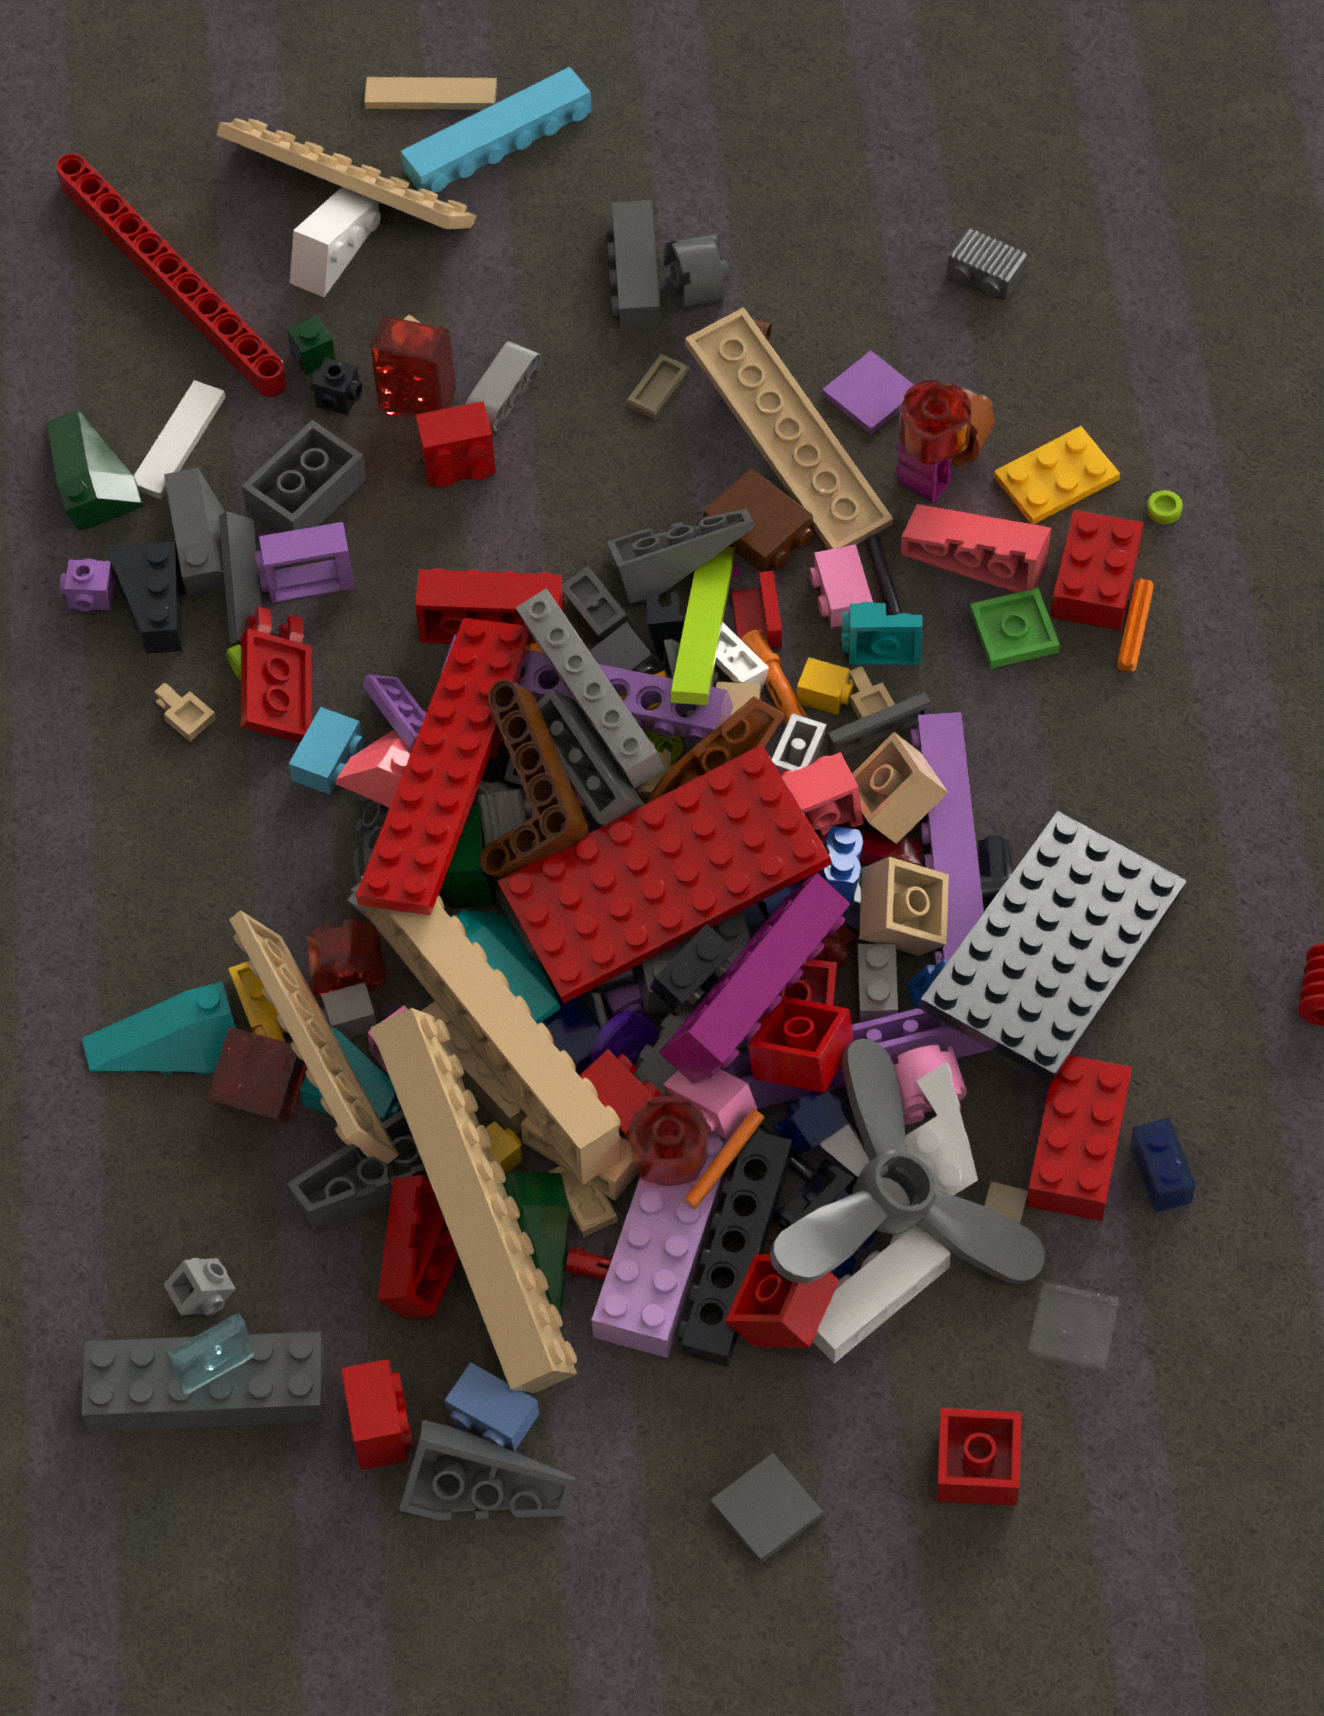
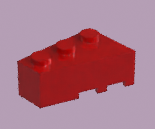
M423 1175L393 1179L377 1300L401 1317L407 1319L433 1317L459 1255L430 1180Z

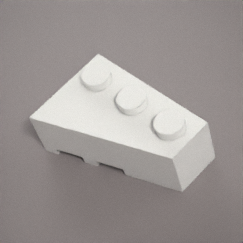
M341 187L294 229L290 283L325 297L371 231H375L381 219V214L378 212L379 201Z

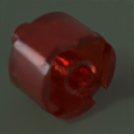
M925 380L913 385L904 395L900 408L899 437L903 447L911 455L918 458L921 464L934 465L936 462L952 459L968 447L971 425V401L966 392L953 383H950V386L938 384L939 380Z
M342 920L343 926L331 928V924L327 923L319 926L308 935L306 939L307 958L312 992L314 994L321 995L364 982L369 992L386 980L381 939L374 925L362 920Z
M664 1095L651 1099L639 1112L637 1110L633 1115L629 1128L632 1161L639 1172V1176L646 1182L662 1186H676L697 1180L707 1162L709 1152L707 1121L702 1112H699L691 1105L690 1101L683 1097Z

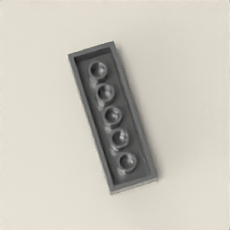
M322 1332L85 1341L82 1418L88 1432L325 1422L326 1348Z

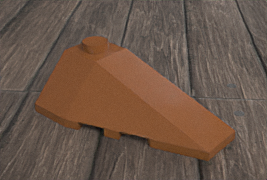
M753 696L664 772L645 804L761 744L765 747L785 714Z

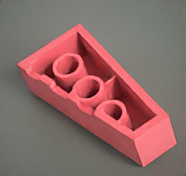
M917 504L901 536V555L1018 593L1038 588L1048 565L1051 528Z

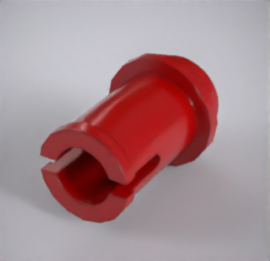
M579 1247L578 1250L571 1248L565 1270L572 1272L573 1277L581 1274L605 1281L612 1258L584 1252V1247Z

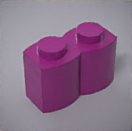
M915 427L910 434L905 433L897 444L896 451L899 452L898 463L895 469L898 473L897 481L905 488L934 503L950 483L951 468L949 466L953 450L949 445Z

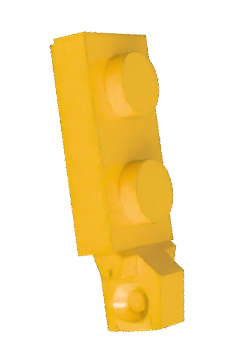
M248 962L228 968L253 1035L255 1034L257 1041L266 1038L273 1057L288 1052L282 1032H285V1030L276 1019L279 1013L276 1007L262 993V988L265 986L261 979L251 971Z

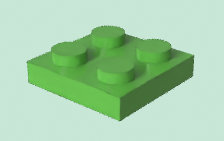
M1039 588L970 604V614L990 669L1059 653L1060 644Z

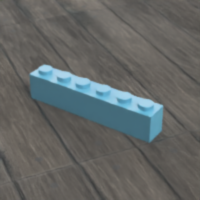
M568 67L402 150L403 171L418 190L422 188L432 192H440L447 184L460 177L467 178L476 169L488 163L495 164L504 155L516 149L523 150L532 141L544 135H553L560 127L572 121L578 122L583 120L588 113L592 112L591 92L571 67Z

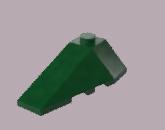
M509 1172L505 1174L506 1181L503 1182V1186L507 1196H511L519 1209L520 1217L517 1218V1222L521 1232H525L532 1242L534 1253L531 1254L535 1268H539L547 1280L548 1290L545 1293L550 1305L553 1304L557 1308L562 1318L565 1284L563 1280L564 1257L567 1256V1224L570 1222L571 1216L563 1176L561 1173Z

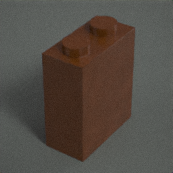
M752 468L703 510V518L743 509L747 510L754 523V528L728 547H735V553L760 572L783 567L790 553L796 547H805L813 536V514Z

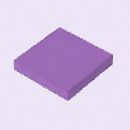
M870 350L823 388L822 396L872 435L919 396L920 389Z

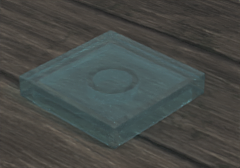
M239 1312L168 1352L178 1384L184 1394L191 1393L248 1361L255 1355L246 1323Z

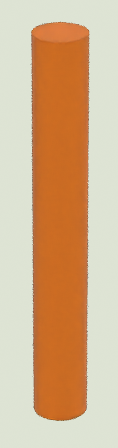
M755 1109L749 1112L685 1197L684 1202L688 1206L697 1209L763 1121L764 1116Z

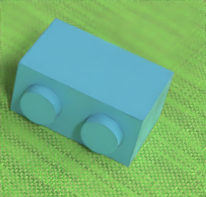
M320 707L289 762L292 781L331 795L337 785L335 784L336 779L350 757L363 749L365 739L362 737L360 721Z

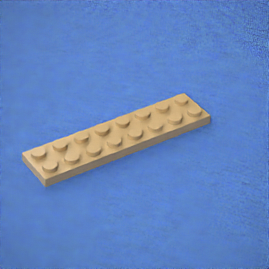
M234 118L233 123L220 122L216 135L444 229L471 228L475 222L476 215L466 212L467 206L452 200H448L447 203L437 200L438 194L422 188H419V191L408 188L409 182L403 179L390 177L389 180L381 177V171L367 165H362L359 168L351 165L352 159L336 153H333V156L324 154L323 147L310 142H305L304 145L294 141V135L284 131L270 132L266 130L267 124L254 119H248L247 122Z
M744 307L685 338L686 347L792 499L813 514V529L828 550L858 544L892 525L893 517Z
M240 910L229 919L236 932L233 936L234 940L248 954L250 958L248 966L251 971L263 982L265 987L262 988V993L276 1007L279 1013L276 1016L278 1023L291 1035L293 1051L308 1067V1070L305 1071L306 1076L320 1090L323 1096L320 1099L322 1106L335 1118L338 1124L335 1127L336 1133L348 1146L354 1144L367 1157L371 1158L374 1156L389 1164L399 1153L283 938Z

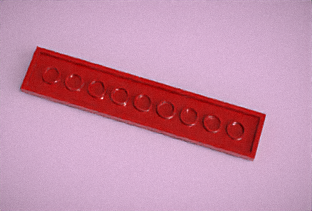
M463 618L356 893L358 905L431 916L500 730L489 705L488 694L492 685L499 680H509L517 684L533 642V637L526 626Z

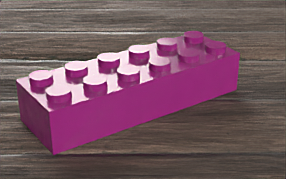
M818 873L787 894L732 961V966L715 982L659 1053L692 1084L703 1076L710 1079L721 1067L724 1069L728 1067L740 1053L736 1047L742 1040L748 1041L761 1027L758 1020L764 1013L767 1015L771 1013L783 998L779 993L785 987L790 988L801 977L804 971L800 967L806 960L812 961L824 948L825 945L821 941L827 934L830 936L834 934L844 923L845 918L842 914L850 903Z

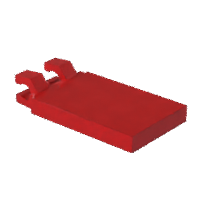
M258 606L255 609L256 616L249 615L247 617V630L241 635V728L300 743L312 723V646L302 643L304 637L303 618L290 615L287 618V624L282 623L279 626V637L270 635L272 628L271 609Z

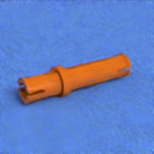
M756 629L745 634L742 642L769 667L765 685L778 710L785 714L783 718L785 725L787 726L792 713L808 718L780 667L781 660L779 656L770 649L762 630L759 629L758 631Z

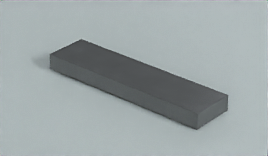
M226 511L219 515L229 641L231 645L239 644L241 646V635L247 630V617L249 615L256 616L255 609L258 606L262 607L259 573L254 553L256 552L254 519Z

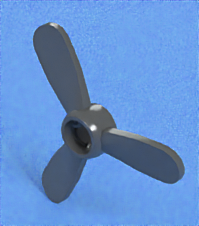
M862 1038L848 1045L842 1053L841 1065L852 1112L869 1163L860 1172L853 1187V1195L818 1208L780 1232L770 1247V1260L776 1271L791 1282L802 1284L814 1282L851 1257L875 1230L888 1234H898L906 1232L917 1225L959 1258L982 1271L1011 1284L1020 1285L1030 1282L1041 1272L1045 1263V1250L1040 1239L1030 1229L985 1206L936 1190L935 1181L929 1168L922 1160L907 1153L902 1101L894 1064L889 1054L881 1045L869 1039ZM881 1177L890 1178L900 1184L907 1193L910 1206L902 1205L893 1200L884 1190Z

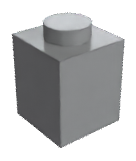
M365 982L321 994L324 1009H321L328 1024L330 1027L338 1029L346 1038L368 1033L372 1026L377 1025Z

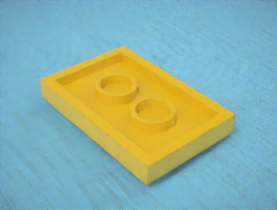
M1082 426L995 470L994 478L1027 520L1034 525L1118 481L1120 473Z

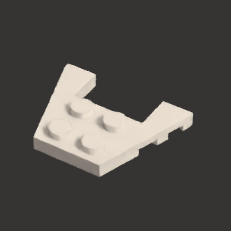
M945 1062L916 1081L937 1116L906 1135L905 1139L907 1153L922 1160L931 1171L936 1190L955 1195L976 1182L978 1177L960 1113V1104L955 1092L951 1068ZM850 1123L819 1142L822 1148L857 1177L869 1163L864 1144ZM881 1177V1183L886 1193L896 1202L910 1206L907 1193L900 1184L890 1178Z

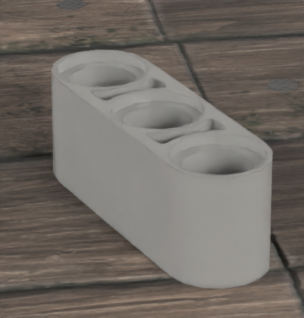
M508 341L468 397L466 404L484 401L491 430H498L496 426L500 420H505L515 404L512 402L517 395H522L532 379H529L533 371L539 370L541 354Z

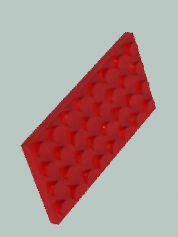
M761 744L585 835L584 839L577 845L537 860L497 882L562 1002L566 1003L695 936L706 924L712 927L831 865L832 860L764 746Z

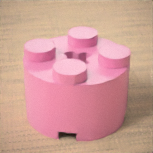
M928 1045L909 1050L897 1056L899 1063L894 1065L902 1101L904 1125L922 1121L925 1118L923 1113L934 1111L916 1081L945 1062L951 1068L952 1080L958 1100L961 1101L966 1096L967 1090L951 1046H947L946 1051H940L939 1045Z

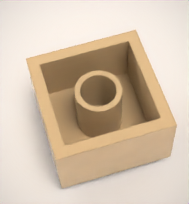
M895 732L852 773L859 786L861 809L864 817L869 824L896 844L948 793L922 753Z
M887 857L862 868L859 939L875 944H896V950L917 956L947 945L949 874L892 857Z

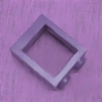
M343 522L259 536L261 551L254 553L262 593L269 591L271 603L355 588ZM335 556L334 560L274 570L275 566Z

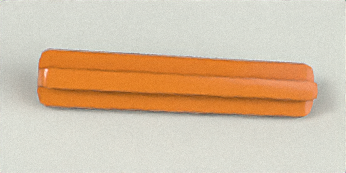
M1140 578L1135 581L1117 660L1118 670L1134 672L1136 670L1154 584L1150 580Z

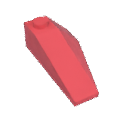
M392 730L350 757L337 777L335 784L390 808L411 751L396 731Z

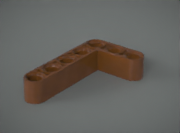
M504 679L492 685L488 694V701L535 816L494 840L483 849L480 855L481 868L485 873L499 879L537 860L577 845L584 839L587 832L585 817L535 696L527 688ZM539 758V763L535 767L536 761ZM553 788L552 794L550 798H548L549 792ZM566 820L565 826L563 830H561V826L563 822ZM534 839H536L535 845H534V847L531 849L532 843H533ZM506 857L505 863H504L503 867H501V866H502V862H503L504 858Z

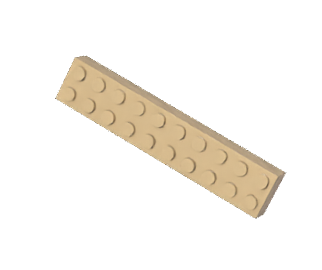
M438 895L431 916L365 906L367 917L579 1182L584 1185L619 1162L620 1144L622 1143L619 1135L621 1122L616 1112L609 1105L606 1107L602 1105L598 1100V1093L588 1078H580L575 1071V1064L565 1050L559 1052L554 1046L552 1035L543 1023L537 1025L530 1016L531 1011L525 1000L521 996L515 997L508 989V981L499 969L493 970L489 966L487 956L482 947L477 942L471 943L468 940L460 920L455 915L450 917L444 910V904L440 896Z
M413 1008L372 1026L371 1030L510 1389L535 1393L577 1375L573 1365L577 1362L575 1352L568 1341L564 1342L559 1329L562 1326L561 1316L557 1308L553 1304L550 1305L545 1291L548 1290L547 1280L543 1272L539 1268H535L531 1254L534 1253L532 1242L525 1232H521L517 1222V1218L520 1217L519 1209L514 1199L506 1194L503 1182L506 1181L505 1173L499 1162L493 1160L488 1148L492 1146L490 1135L483 1125H479L475 1111L478 1110V1105L472 1092L469 1089H465L461 1076L464 1075V1069L459 1058L455 1054L452 1055L447 1041L450 1040V1033L443 1020H438L437 1017Z

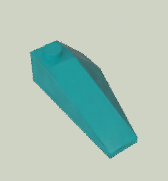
M462 910L455 915L462 923L468 940L471 943L477 942L482 947L487 956L489 966L493 970L499 969L508 981V989L515 997L521 996L525 1000L531 1011L530 1016L537 1025L561 1008L539 961L530 957L505 915L472 910Z
M223 981L185 991L82 1038L90 1072L135 1073L136 1071H158L171 1074L173 1072L211 1074L245 1064Z

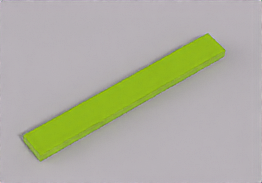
M735 547L725 548L694 572L671 688V702L708 705L734 563Z

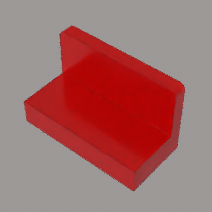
M773 571L759 572L758 589L732 592L737 637L742 641L745 634L757 629L759 631L760 629L770 649L782 648V627Z

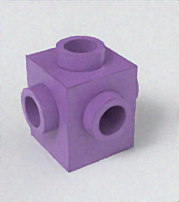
M94 559L68 561L67 573L61 574L60 592L62 595H66L69 609L80 611L111 610L116 583L111 561H96Z

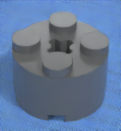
M715 234L675 240L665 244L663 265H670V276L665 277L676 307L689 308L725 300L723 281L729 280V268L725 260L720 261L718 253L719 243Z

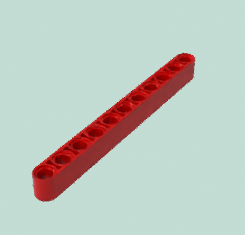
M71 153L60 157L56 163V170L62 191L260 394L266 397H276L282 394L287 387V381L281 358L82 156Z

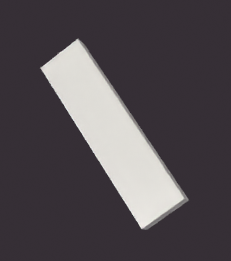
M195 380L193 381L134 475L139 492L162 500L167 492L164 474L180 471L226 396L223 390Z

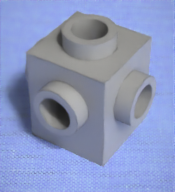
M218 1258L184 1260L163 1284L180 1315L215 1314L225 1306L226 1299L236 1289L227 1275L225 1267Z

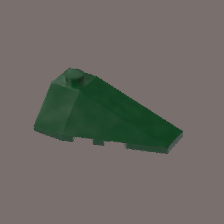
M78 409L46 422L55 476L63 507L78 530L97 526L143 507L136 479Z

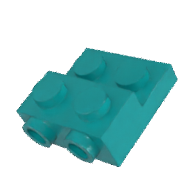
M870 601L850 603L849 612H842V653H849V665H921L922 615L907 613L886 615V603Z

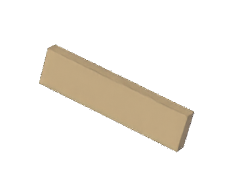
M367 77L365 109L484 110L496 104L497 79Z

